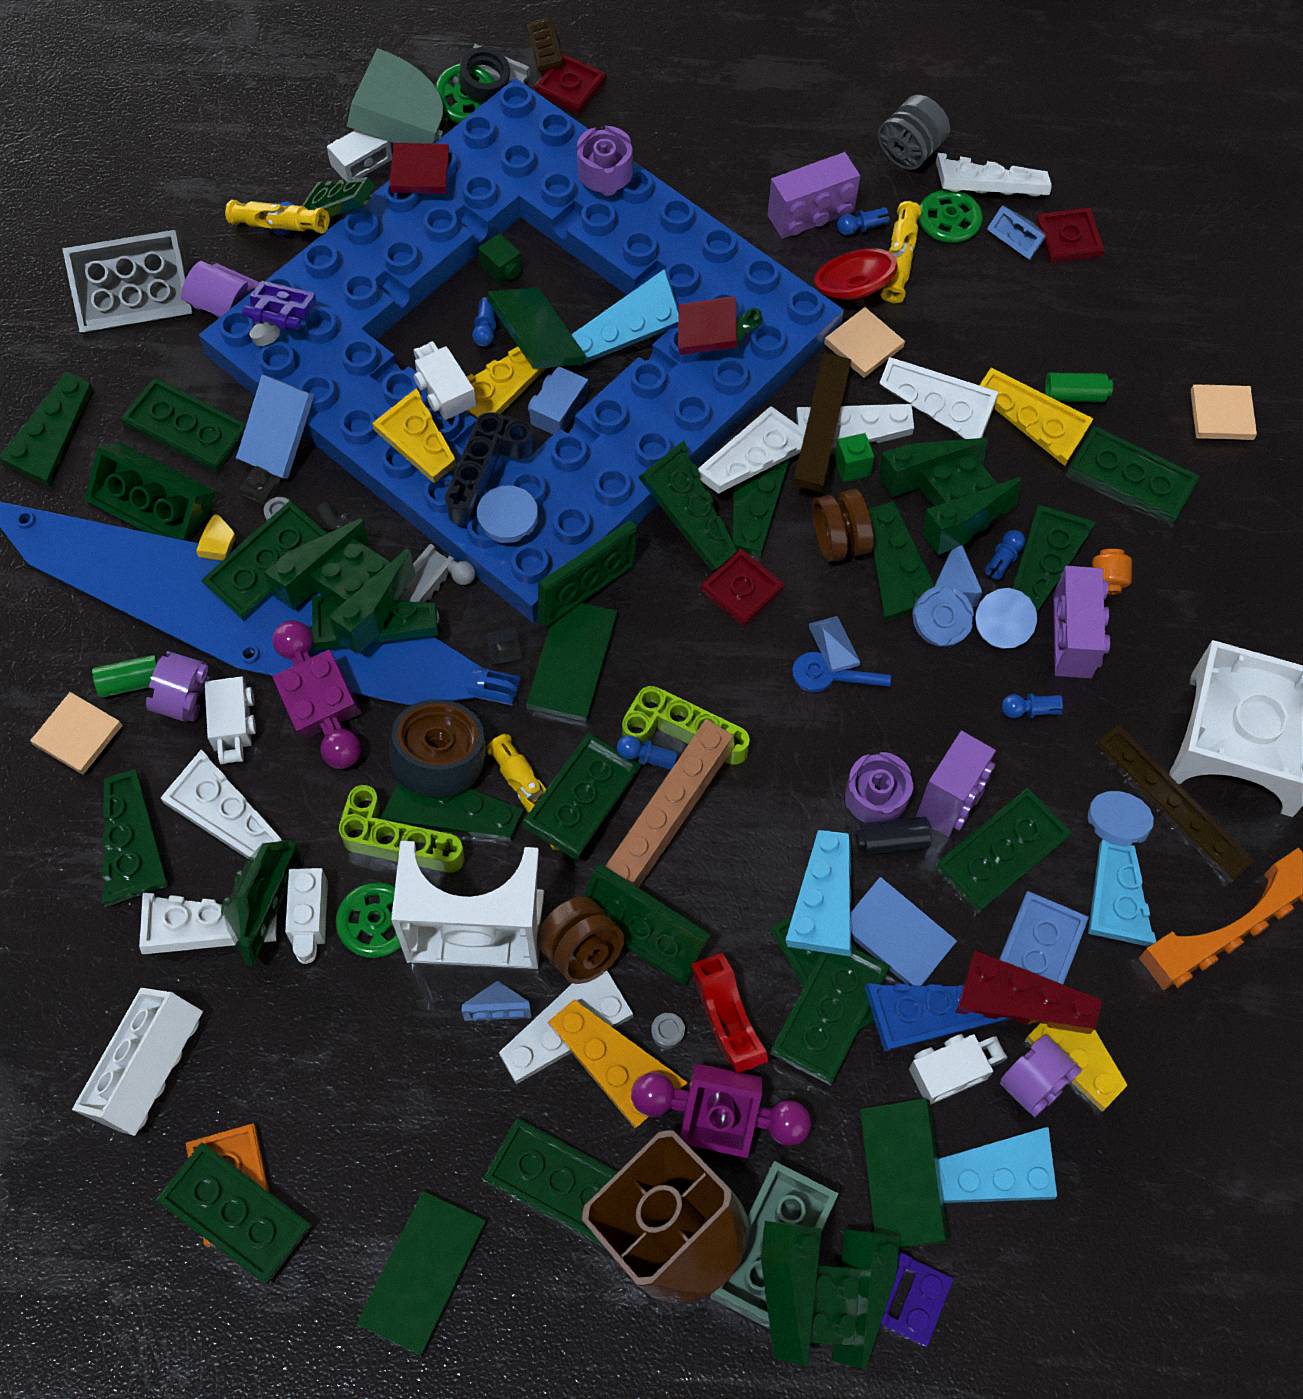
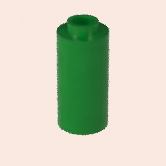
M1048 372L1045 382V395L1059 402H1106L1107 397H1111L1113 392V381L1108 379L1106 373Z
M154 654L93 668V680L99 698L149 688L152 674L159 661L157 655Z

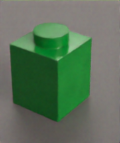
M866 433L837 439L834 459L843 482L871 476L874 454Z

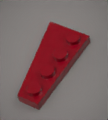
M975 950L970 960L955 1013L967 1015L968 1012L983 1014L984 1018L998 1019L1003 1017L1016 1019L1017 1023L1030 1025L1032 1022L1047 1024L1048 1028L1091 1034L1096 1028L1102 1000Z

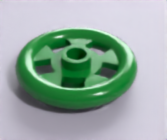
M460 64L445 70L438 78L435 86L442 100L443 115L457 123H460L471 114L464 113L463 107L474 105L476 110L485 103V101H478L462 94L463 90L459 82L454 88L448 84L455 76L459 79ZM474 66L469 69V75L479 78L480 83L489 84L495 82L493 77L482 67ZM453 95L456 104L449 106L446 97Z
M947 189L939 190L929 194L920 204L922 212L918 218L919 224L930 237L945 243L966 241L972 238L982 225L983 214L979 204L964 192H952ZM949 200L951 204H940V201ZM964 205L969 211L964 213L959 206ZM929 211H937V218H929ZM963 220L970 224L965 229L959 226ZM942 225L946 228H951L950 232L939 229V226Z
M380 882L368 883L355 888L343 899L336 916V929L340 940L350 951L363 957L379 958L390 955L401 948L397 934L388 941L382 936L390 926H393L392 916L387 907L393 904L395 886ZM379 895L380 903L366 906L365 898ZM352 910L361 911L358 924L349 923ZM374 914L381 916L380 920L376 923L369 921V918ZM361 931L373 936L369 944L357 939Z

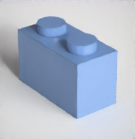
M560 366L555 369L552 375H547L543 382L542 390L538 396L534 395L528 405L531 425L553 435L560 428L566 431L589 396L588 379Z

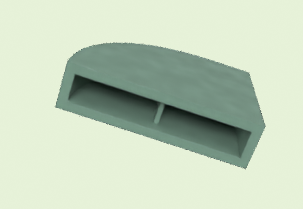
M377 48L351 103L347 127L393 143H436L442 138L443 131L439 130L443 114L442 100L436 87L420 70L407 61Z

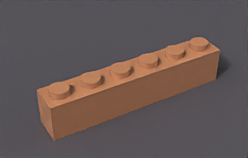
M707 719L704 721L605 867L639 888L735 747L732 734Z

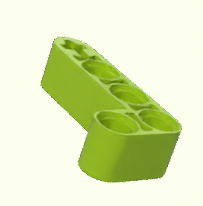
M647 686L638 693L622 722V735L635 736L639 739L641 745L646 740H651L657 729L689 744L707 719L733 735L734 743L737 745H735L724 761L732 765L740 764L747 758L750 741L748 733L743 728L655 686ZM648 702L656 703L658 706L655 708H647L644 705ZM680 715L686 718V720L677 722L672 717ZM633 727H639L644 731L635 734L629 730Z
M360 785L351 790L339 824L340 835L345 847L349 851L398 862L400 841H414L415 843L421 842L426 844L422 850L416 851V861L419 867L443 872H455L463 866L465 855L462 843L457 836L379 819L381 807L375 790L367 785ZM369 800L372 802L366 808L358 807L362 801ZM353 830H363L362 834L358 837H348ZM385 836L394 837L393 841L389 844L379 843ZM450 850H454V852H450V854H449L448 857H445V856H444V855H448V853H449Z

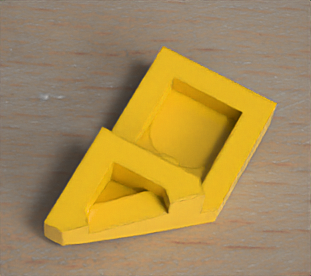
M213 515L201 536L196 549L199 558L223 561L231 553L236 536L219 515Z

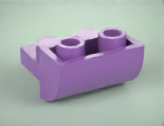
M199 261L193 266L185 279L181 300L192 304L194 308L206 310L220 318L250 294L260 282L217 263L210 265Z

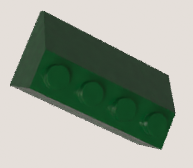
M121 442L98 446L84 500L144 532L190 542L208 519L216 491Z

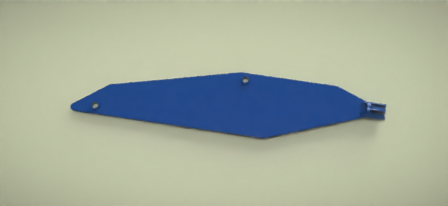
M0 502V528L30 566L235 668L274 676L294 666L291 660L284 659L278 655L273 647L272 638L276 628L286 621L294 620L305 624L312 633V595L322 596L316 591L294 610L272 596L243 622L203 585L201 579L222 561L199 558L196 552L199 543ZM433 636L370 643L358 655L347 647L330 649L338 659L354 694L410 706L428 699L457 701L472 698L513 706L515 701L513 697L517 694V686L521 679L518 675L482 668ZM312 644V648L309 651V655L312 658L329 649L315 651L314 646ZM249 654H255L252 658L247 659Z

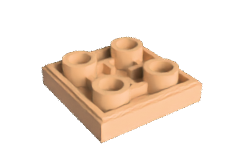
M864 307L825 337L824 344L838 356L850 358V366L865 378L887 361L889 357H892L904 347L905 341Z
M1192 386L1191 399L1196 438L1255 439L1257 431L1251 386Z
M69 692L30 741L37 748L84 775L122 727V724L119 720Z

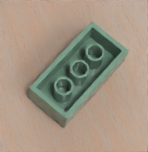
M774 1161L747 1217L749 1238L744 1257L730 1279L712 1293L710 1298L770 1329L761 1265L764 1222L791 1223L823 1229L839 1193Z

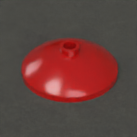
M861 249L842 254L828 261L817 271L814 278L816 288L821 294L833 299L857 300L868 297L892 280L898 269L897 259L894 254L883 249Z

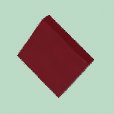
M561 53L563 64L548 69L534 86V91L545 99L580 114L606 81V73Z
M394 143L389 183L390 192L446 194L450 153L449 144Z
M1090 207L1037 215V226L1046 235L1043 244L1049 263L1103 256L1104 247Z
M735 296L679 304L678 349L680 355L738 347L737 300Z
M740 548L700 585V592L744 628L784 590L785 584Z

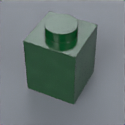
M500 233L478 247L480 266L500 285L509 279H514L522 271L521 252Z

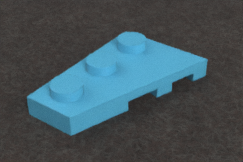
M1104 839L1100 842L1088 934L1149 947L1156 942V938L1150 926V912L1148 903H1145L1141 886L1143 881L1135 846H1120L1109 843Z

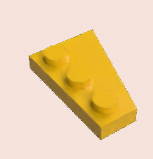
M1040 1023L1028 1035L1026 1040L1033 1046L1040 1038L1047 1034L1082 1069L1081 1073L1071 1083L1103 1112L1125 1089L1127 1083L1097 1032L1094 1030L1091 1034L1048 1028L1047 1024Z

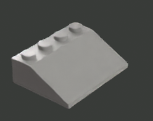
M176 230L62 248L80 333L193 314L192 304L181 300L182 288L187 277V269L181 238Z

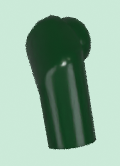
M758 308L748 309L745 314L737 319L738 346L746 334L757 329L762 324L763 316Z

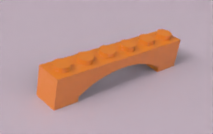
M1297 848L1273 864L1264 876L1268 879L1261 899L1241 919L1222 929L1202 935L1176 936L1172 931L1143 952L1139 957L1140 961L1163 990L1173 984L1176 988L1181 987L1193 978L1192 971L1198 967L1205 971L1219 960L1216 956L1223 950L1230 954L1244 943L1241 938L1249 933L1253 937L1257 936L1270 926L1267 923L1268 920L1274 916L1280 920L1295 909L1292 904L1299 899L1303 903V852L1300 848Z

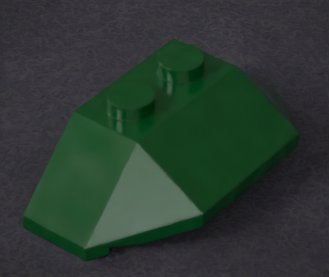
M286 840L262 843L248 858L243 870L237 872L234 880V889L230 897L227 896L223 901L221 914L225 918L227 930L246 965L253 966L288 890L289 869H297L300 864L301 858L297 841Z

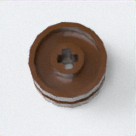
M857 489L843 491L838 495L837 500L831 495L817 497L813 500L812 518L821 553L827 562L846 558L848 551L854 557L868 554L872 551V525L868 508L860 491Z
M584 896L572 898L562 903L549 914L539 930L537 945L568 982L581 984L599 977L612 966L624 945V934L619 926L610 917L606 916L602 908L593 899Z

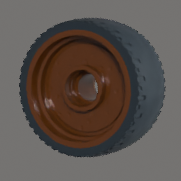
M428 699L408 706L407 709H404L397 716L390 734L389 757L395 778L409 791L425 797L446 798L467 790L478 779L485 758V734L480 719L469 708L449 700Z

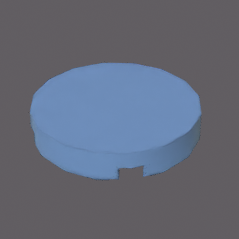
M500 486L491 489L481 498L477 506V520L480 528L490 539L501 543H514L521 540V537L526 534L529 535L533 532L538 522V508L533 496L525 489L516 486Z
M936 586L924 592L916 601L913 609V624L918 634L927 643L938 647L951 646L962 641L971 631L973 625L972 617L974 616L973 607L968 597L960 590L953 587Z
M1011 588L997 589L987 594L979 603L975 615L976 629L981 638L991 646L1000 649L1016 648L1024 644L1034 633L1037 624L1036 608L1031 599L1021 591Z
M1107 791L1097 795L1091 802L1087 819L1089 824L1092 823L1095 827L1094 832L1100 838L1112 844L1131 846L1134 842L1139 841V843H1142L1147 839L1153 828L1154 817L1150 808L1141 799L1121 791Z

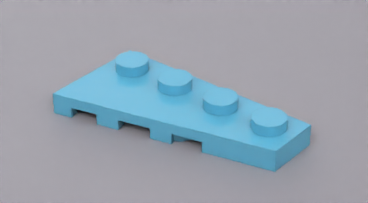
M665 269L571 334L586 355L584 364L678 327L679 308L668 273Z
M818 830L785 941L788 947L852 957V920L850 916L851 838L849 834Z
M1048 1127L937 1159L943 1203L1047 1200L1057 1197Z

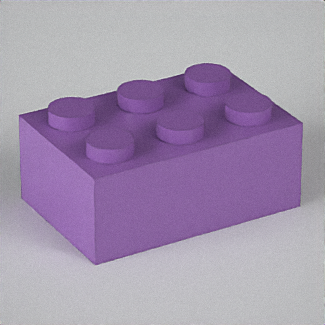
M843 152L771 178L768 217L781 238L798 235L802 231L822 226L829 221L840 218L844 214L854 213L860 174L847 154Z
M1065 566L1053 594L1055 676L1092 678L1097 667L1102 665L1104 653L1107 654L1109 652L1110 636L1105 635V626H1107L1109 620V609L1104 607V599H1106L1108 593V582L1103 580V568Z
M961 730L930 778L916 817L926 816L929 826L948 838L954 828L960 831L969 816L973 805L976 806L985 791L984 788L990 779L989 776L996 766L995 763L991 762L996 750Z

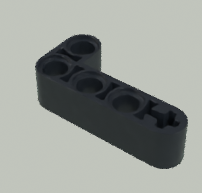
M494 412L483 413L478 417L445 494L447 514L452 523L464 525L472 521L499 455L523 459L532 453V429L527 422Z

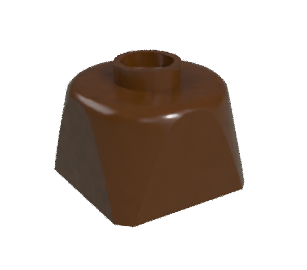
M673 1130L658 1132L584 1205L582 1221L631 1279L650 1296L668 1303H690L714 1293L737 1270L748 1244L749 1224L743 1204L732 1190Z

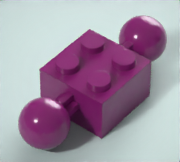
M286 621L276 628L272 642L278 655L284 659L291 660L294 666L272 677L296 731L305 740L321 732L324 733L325 737L321 742L320 750L322 758L329 766L337 769L351 767L358 761L361 755V742L355 733L348 729H342L340 723L362 714L338 659L329 649L311 658L309 651L312 648L313 637L310 629L302 622Z
M694 1063L688 1091L675 1089L669 1078L658 1072H648L639 1076L631 1088L632 1104L644 1116L658 1117L670 1109L684 1112L680 1128V1138L688 1146L748 1158L755 1127L768 1129L771 1137L779 1144L785 1146L801 1143L807 1138L811 1130L809 1112L802 1104L796 1101H782L777 1103L772 1109L759 1106L762 1096V1077L736 1073L735 1071Z

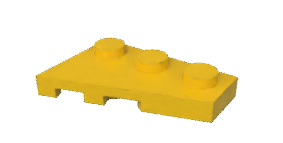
M417 388L372 423L375 432L433 483H436L456 466L455 457L442 433L436 427L432 415L424 405Z

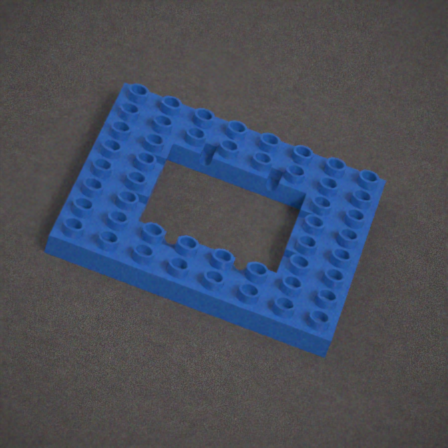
M514 78L435 143L449 144L450 153L446 194L390 192L389 180L370 195V201L363 208H354L266 280V282L316 293V304L305 319L300 318L301 327L299 330L291 328L288 330L280 329V335L273 343L267 346H256L249 333L258 323H254L252 319L242 316L243 307L245 305L251 306V292L200 333L199 338L205 355L253 395H256L262 375H268L314 394L302 435L456 561L471 563L475 568V576L534 623L538 620L539 581L629 520L637 525L658 505V502L639 480L638 476L683 440L689 449L687 453L692 464L695 463L698 467L825 346V337L842 325L844 309L634 161L633 174L630 181L624 187L618 189L615 194L606 196L601 192L586 187L578 179L577 142L580 136L589 129L523 82ZM520 218L531 224L626 295L665 269L668 273L678 308L679 304L735 296L737 300V319L750 308L755 307L761 311L763 321L760 327L746 334L739 346L735 348L680 355L678 349V327L668 330L653 344V351L649 360L644 361L638 357L575 415V424L569 433L560 428L529 458L515 459L499 455L483 496L491 489L500 486H516L525 489L531 494L538 508V522L533 532L529 535L526 534L521 537V540L514 543H501L485 535V532L478 524L477 511L472 521L468 524L456 525L449 520L445 494L477 419L467 411H464L444 420L439 411L434 412L427 399L428 393L426 390L421 391L414 379V374L417 372L409 366L405 370H401L396 363L395 355L376 341L479 253L478 247L498 233L502 234ZM416 388L456 460V466L436 483L429 480L375 432L372 425L375 420Z

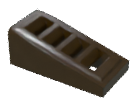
M548 17L529 23L527 28L538 71L562 65V55L552 19Z

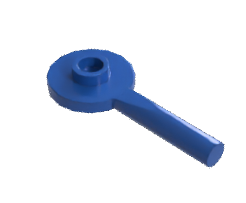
M808 652L801 655L795 661L792 669L796 685L808 692H821L827 689L833 681L890 687L891 675L853 670L831 673L823 655L818 652Z

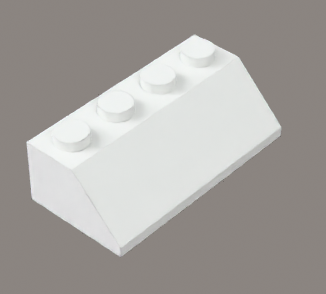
M140 988L72 1110L114 1130L135 1136L137 1131L145 1125L148 1119V1111L154 1100L163 1092L165 1080L171 1069L180 1061L182 1049L188 1038L197 1030L199 1018L203 1011L172 992Z

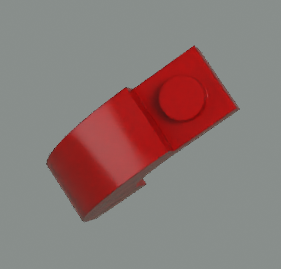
M723 953L692 963L695 982L706 1016L728 1064L731 1063L736 1073L750 1070L758 1065L769 1062L767 1052L745 1013L733 969Z

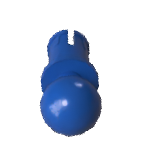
M886 207L868 212L860 210L857 212V217L852 214H844L839 218L837 228L841 234L850 236L858 228L863 233L868 228L888 225L889 216L878 218L888 214V210Z
M487 297L479 301L478 317L474 319L475 329L472 333L473 341L481 347L489 346L493 342L494 329L496 328L495 311L487 301Z
M1010 530L1004 534L1002 543L996 546L995 555L985 567V572L988 576L993 569L997 568L991 578L1001 579L1010 563L1016 561L1018 552L1024 549L1026 543L1025 535L1022 532Z
M1032 693L1028 694L1027 700H1024L1020 695L1012 694L1004 698L1002 702V711L1009 718H1019L1025 712L1028 713L1029 718H1034L1035 715H1061L1063 709L1061 695L1034 696Z
M626 735L619 739L617 744V752L625 760L639 757V763L642 765L649 763L666 768L667 770L672 769L676 762V751L652 745L650 740H646L641 745L638 738L633 735Z

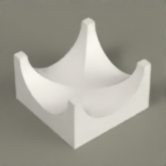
M1212 640L1191 675L1190 684L1196 686L1195 701L1182 746L1169 775L1178 784H1181L1188 778L1207 774L1228 775L1255 782L1271 790L1279 797L1282 802L1280 814L1293 817L1303 806V665Z
M400 841L391 920L406 961L414 963L538 969L540 949L537 945V936L542 925L544 890L537 889L539 849L525 847L518 869L501 887L483 895L463 897L448 894L433 886L424 877L417 865L415 842Z

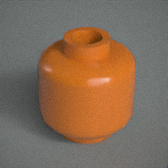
M1105 549L1100 551V555L1094 557L1092 568H1103V580L1108 582V595L1120 594L1121 589L1131 585L1132 559L1124 554V550Z

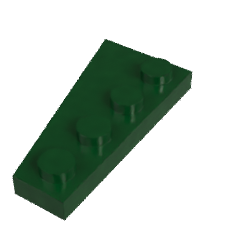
M368 177L353 178L349 182L343 179L339 180L337 184L333 181H327L326 184L317 182L302 206L308 210L323 208L328 211L329 218L332 219L335 215L340 213L344 215L351 209L363 208L370 201L371 196L369 194L375 187V184Z
M66 372L0 454V462L50 487L53 480V471L56 466L60 465L63 458L62 451L65 444L70 442L74 433L72 430L76 420L81 418L93 391L91 384Z
M683 440L638 476V478L710 570L714 571L735 554L737 550L721 517L717 516L711 504L713 502L709 491H705L699 479L700 472L696 464H692L687 453L689 449Z
M790 458L734 485L732 542L737 551L741 548L749 555L761 557Z
M1038 505L1012 589L1023 592L1031 599L1037 614L1059 582L1065 566L1070 565L1095 526V521Z
M312 595V637L315 651L346 647L335 639L329 615L339 607L329 600H324L323 596ZM396 601L397 607L392 614H388L384 621L382 632L371 643L438 635L435 603Z
M136 769L105 778L103 817L105 819V833H103L104 864H102L104 892H102V904L104 907L141 896L143 893H150L168 887L169 884L138 772Z
M398 782L380 819L420 828L440 829V832L453 833V831L470 833V836L511 842L524 815V811L519 807L470 788L451 797L431 798L415 794Z

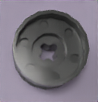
M923 95L910 96L879 127V145L884 154L894 164L908 170L917 169L949 137L951 129L949 119L944 110L929 97Z

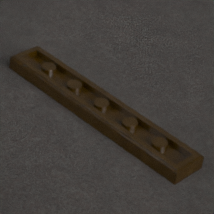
M823 353L793 481L795 486L822 492L850 368V358Z
M1119 724L1096 741L1094 747L1229 884L1255 863V860Z

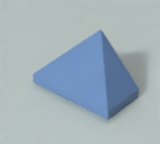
M1003 205L987 228L991 233L1030 260L1046 238V235L1032 221Z
M961 545L951 550L935 587L956 588L968 597L972 607L978 606L982 590Z
M838 616L809 623L810 631L831 673L860 666V660Z
M496 981L462 1004V1014L464 1021L531 1018V1008L529 1001L499 981Z

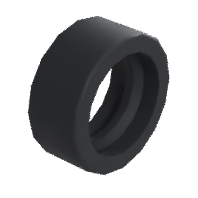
M477 47L466 52L461 59L459 83L461 89L469 97L486 102L509 83L510 66L508 60L501 52L493 48ZM478 65L490 66L500 74V79L494 83H480L469 75V69Z

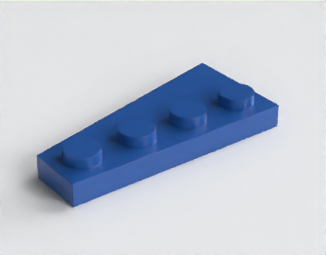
M868 983L864 986L884 1052L1009 1020V1018L999 1017L998 1019L984 1018L983 1014L968 1012L967 1015L955 1013L963 985L942 986L929 984L927 986H909V984L880 985Z

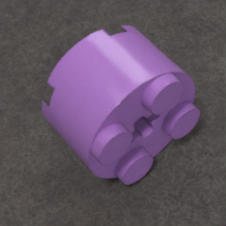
M605 126V130L597 131L595 127L584 132L577 142L579 181L586 187L601 192L606 196L613 195L618 189L624 187L630 181L633 174V148L629 136L621 129L612 126Z
M167 651V657L162 656L159 659L152 674L149 688L154 689L153 698L147 697L146 699L147 710L183 722H195L200 710V704H197L200 694L205 695V681H211V677L207 676L208 665L205 662Z
M880 752L870 756L868 754L859 758L850 771L846 786L845 804L856 818L864 823L899 819L905 812L913 791L911 771L908 765L899 757L887 752Z
M1047 1034L1031 1047L1032 1050L1025 1056L1022 1055L1000 1082L1004 1089L1034 1117H1037L1047 1105H1051L1063 1092L1062 1089L1067 1084H1070L1082 1071L1078 1064Z

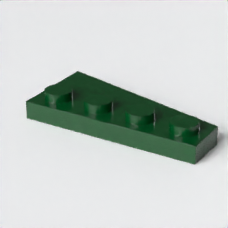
M894 501L868 509L873 532V564L878 580L879 599L882 603L883 622L913 613L915 603L919 597L927 590L935 587Z

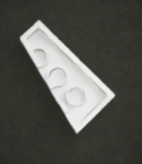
M937 154L936 165L943 189L952 192H959L961 190H970L977 193L1000 192L1005 195H1012L1014 193H1024L1030 196L1050 195L1052 184L1046 171L1012 166L1010 170H1006L995 162L987 161V164L983 166L971 163V158L960 156V160L955 161L946 159L947 154Z
M891 357L888 359L879 383L880 387L905 403L911 404L913 408L963 439L983 437L999 395L998 391Z
M911 404L841 406L830 455L835 454L837 439L866 433L869 442L876 441L880 443L913 435L914 422ZM797 407L796 410L797 425L806 430L811 407Z
M770 406L698 468L700 472L699 479L714 491L720 493L800 453L805 430Z
M202 749L161 797L164 804L247 859L262 843L282 841L259 813L250 806L243 795L227 780L226 776L209 760Z
M143 893L139 946L141 953L151 954L235 945L227 930L225 918L221 914L222 904H217L216 900L210 899L194 902L185 901L184 897L170 895L169 899L156 898L152 893ZM277 914L264 942L276 941Z
M607 970L599 977L587 983H572L499 1052L515 1084L520 1083L572 1053L547 1022L574 999L613 1028L633 1018L631 1009Z

